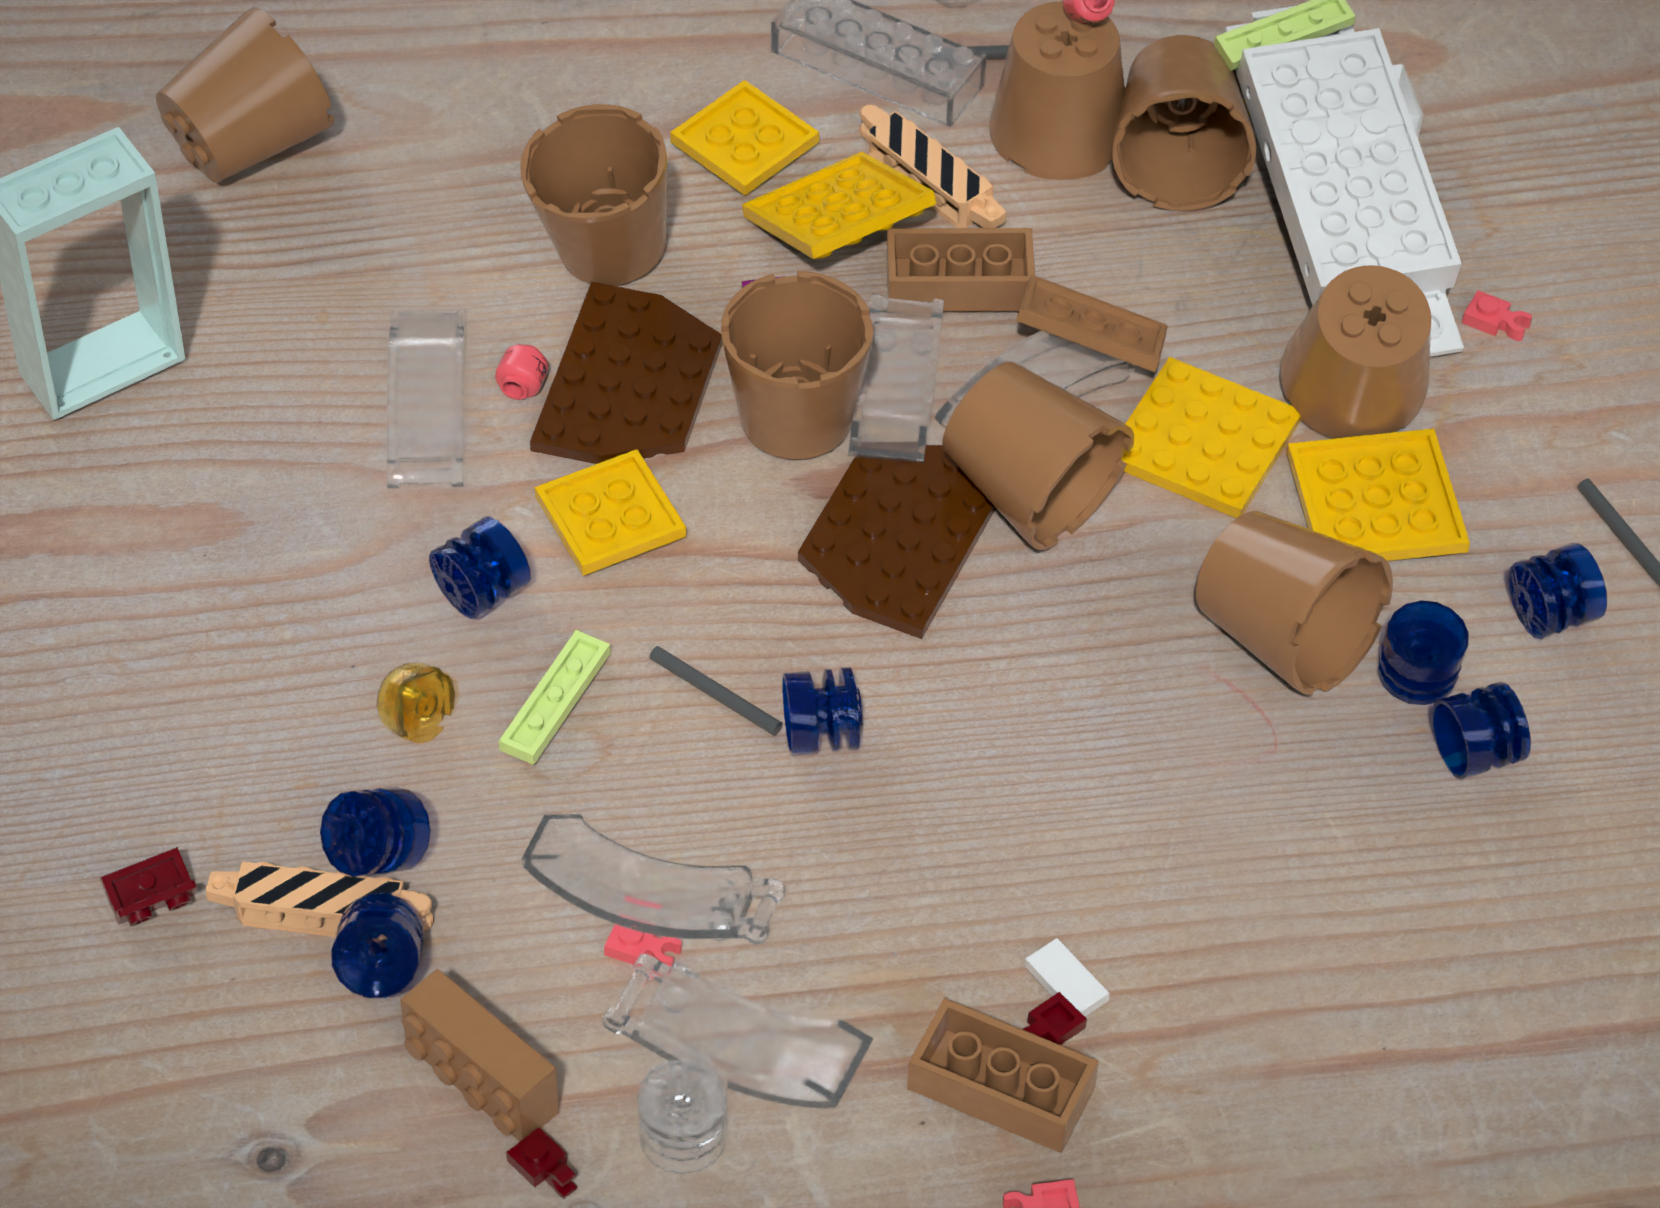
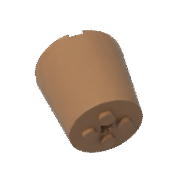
M1063 1L1034 7L1018 20L1014 27L989 121L991 141L1004 160L1007 162L1012 160L1025 167V173L1052 180L1084 178L1107 168V163L1112 160L1113 138L1125 91L1120 36L1115 24L1109 17L1091 24H1080L1067 15Z
M256 7L245 11L156 93V103L162 122L180 146L182 154L190 164H194L206 177L214 182L225 180L331 128L335 122V118L331 114H327V109L332 106L331 101L309 60L289 34L282 38L273 28L276 25V20Z
M1175 35L1159 39L1146 46L1136 56L1129 70L1112 144V159L1116 174L1130 193L1134 196L1139 194L1152 201L1155 207L1174 211L1198 210L1227 199L1236 192V187L1244 180L1246 175H1250L1256 158L1254 131L1234 71L1229 70L1215 48L1214 43L1206 39L1191 35Z
M595 104L565 111L557 115L558 121L549 125L543 131L539 128L525 146L520 165L524 189L564 266L573 276L589 284L596 282L616 286L629 283L648 273L658 263L666 245L667 152L663 137L656 126L653 128L642 119V114L626 107Z
M1367 265L1342 272L1326 286L1290 338L1281 363V383L1285 397L1291 401L1294 408L1301 415L1300 419L1306 425L1328 438L1335 439L1393 433L1402 427L1404 429L1414 420L1425 401L1428 391L1431 343V310L1424 293L1418 285L1406 275L1394 269Z
M797 271V276L775 278L774 274H770L747 284L729 301L721 322L722 343L742 428L748 439L755 446L776 457L807 459L825 454L844 440L851 427L873 341V325L869 315V308L862 297L851 287L833 277L815 272Z
M1009 361L996 366L986 373L964 396L946 426L942 446L945 453L1018 533L1035 549L1046 550L1056 546L1059 541L1057 537L1066 530L1070 534L1076 532L1104 502L1127 465L1121 459L1125 450L1129 451L1133 448L1134 433L1122 421L1016 362Z
M1251 511L1232 521L1212 544L1199 572L1196 599L1200 610L1293 688L1303 694L1312 696L1315 690L1321 689L1327 692L1339 685L1364 659L1382 628V625L1377 623L1382 605H1390L1393 577L1389 563L1377 553L1260 511Z

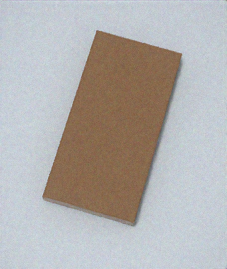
M1034 275L1029 277L1016 318L1018 322L1153 372L1156 371L1168 327L1164 323Z

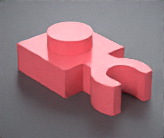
M1478 290L1464 312L1462 324L1496 336L1498 331L1502 330L1506 332L1509 338L1522 341L1525 328H1530L1533 316L1524 311L1512 312L1510 311V302Z
M621 914L604 945L605 956L643 968L646 960L650 959L654 961L659 969L664 971L673 970L674 958L663 953L671 951L681 954L682 941L673 936L658 938L657 926Z
M1074 1179L1031 1185V1196H1025L1020 1192H1009L1003 1195L1002 1203L1003 1208H1080Z

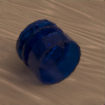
M490 516L482 517L463 530L460 535L461 538L453 537L448 539L445 545L436 547L429 555L430 568L440 590L454 608L470 619H477L487 609L495 607L499 602V597H510L528 585L531 580L530 566L519 543L503 524Z
M1570 543L1550 550L1546 556L1535 555L1529 560L1517 561L1510 567L1508 584L1513 607L1526 631L1534 638L1544 639L1550 637L1553 633L1564 632L1569 626L1579 627L1599 620L1605 615L1607 591L1603 575L1590 551L1582 544Z
M1420 600L1411 602L1396 610L1387 624L1384 643L1381 646V652L1378 657L1377 674L1383 687L1393 697L1408 704L1416 705L1437 703L1450 695L1458 681L1462 663L1468 649L1469 632L1463 619L1451 608L1432 601Z
M850 666L840 667L839 685L835 686L832 670L830 668L824 669L822 687L816 688L809 670L783 673V710L790 755L817 753L819 736L825 734L833 752L839 751L840 733H844L848 750L859 749L860 731L863 725L862 703L859 688H857L854 681L852 668Z
M1499 681L1490 684L1486 688L1479 687L1473 690L1471 696L1459 693L1439 699L1433 705L1432 728L1435 742L1441 758L1454 777L1463 780L1489 771L1491 765L1502 768L1510 763L1515 764L1528 758L1531 750L1528 720L1521 702L1508 684Z
M400 787L340 793L329 802L322 816L320 828L322 849L330 864L340 873L352 877L411 869L422 860L429 847L431 833L429 816L421 800L410 790Z
M371 893L356 899L343 912L332 945L331 959L332 967L338 980L349 991L365 998H387L401 992L413 980L424 943L423 924L417 911L408 902L389 893ZM380 934L387 937V939H382L379 943L373 940V938L377 939Z

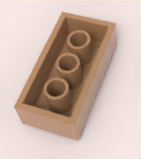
M1032 228L887 229L888 311H1019L1030 275L1035 276Z
M438 968L400 999L403 1017L401 1022L405 1033L404 1045L410 1055L418 1061L422 1059L433 1067L436 1076L445 1085L450 1086L453 1084L462 1092L464 1099L473 1109L477 1111L482 1109L487 1113L502 1134L506 1136L512 1135L520 1142L538 1127L541 1129L559 1113L556 1067Z
M944 998L909 1061L907 1089L1062 1153L1095 1090L1099 1061Z

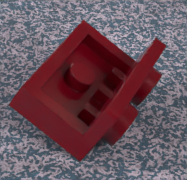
M178 847L100 877L101 884L118 925L127 921L130 926L141 924L153 918L152 911L167 906L169 911L186 906L192 902L190 896L195 895L197 890L194 880L191 881Z

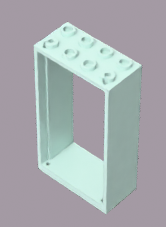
M119 127L0 178V285L18 370L21 377L53 420L185 360L156 175ZM120 200L140 311L47 353L25 242Z

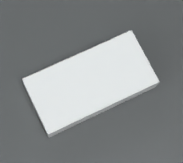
M1058 938L1025 958V968L1052 996L1060 992L1084 1016H1087L1109 1001L1110 993Z

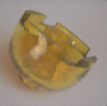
M411 662L399 665L387 674L380 685L376 703L379 718L386 728L396 736L417 744L429 742L444 729V727L438 726L443 721L444 715L451 716L455 699L453 681L449 675L442 673L440 668L426 663Z

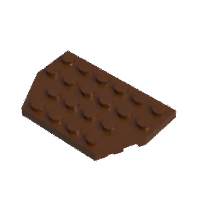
M591 282L531 437L530 451L593 464L601 463L636 449L643 459L654 457L657 454L669 455L685 452L722 347L721 333L662 295Z
M942 445L861 446L798 550V561L809 572L814 573L826 589L831 588L844 601L843 606L852 614L922 639L995 512L996 507L945 453Z

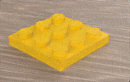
M743 80L670 132V142L740 193L747 195L819 143V131L755 86Z
M637 449L534 487L536 500L582 576L686 537L685 524Z

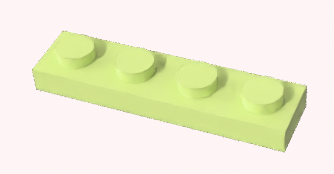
M1311 0L1215 36L1214 46L1229 70L1232 71L1238 68L1243 49L1319 38L1354 25L1356 16L1346 0Z
M575 630L500 738L499 750L534 765L611 654L610 644Z

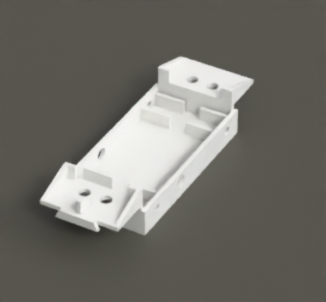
M1295 6L1252 12L1254 20L1257 21ZM1249 23L1226 26L1225 32L1231 31L1233 29L1239 28ZM1351 25L1319 38L1243 49L1239 66L1233 71L1242 98L1245 99L1312 305L1315 304L1326 286L1337 275L1346 270L1367 265L1394 269L1406 275L1417 284L1429 303L1431 310L1430 357L1462 352L1464 346L1445 294L1446 289L1454 288L1462 263L1380 29L1355 32Z

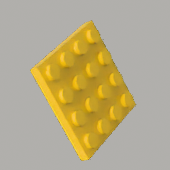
M861 151L748 201L741 206L746 219L810 258L821 259L828 257L834 250L842 246L859 243L863 240V237L873 232L890 229L894 223L904 218L918 216L924 212V209L937 203L933 190Z
M1169 356L1125 423L1133 430L1134 445L1131 450H1125L1121 460L1127 464L1123 472L1238 518L1244 514L1302 421L1300 419L1301 415L1294 406Z
M1434 428L1288 443L1287 456L1308 529L1377 553L1386 561L1467 553L1469 551L1470 540Z

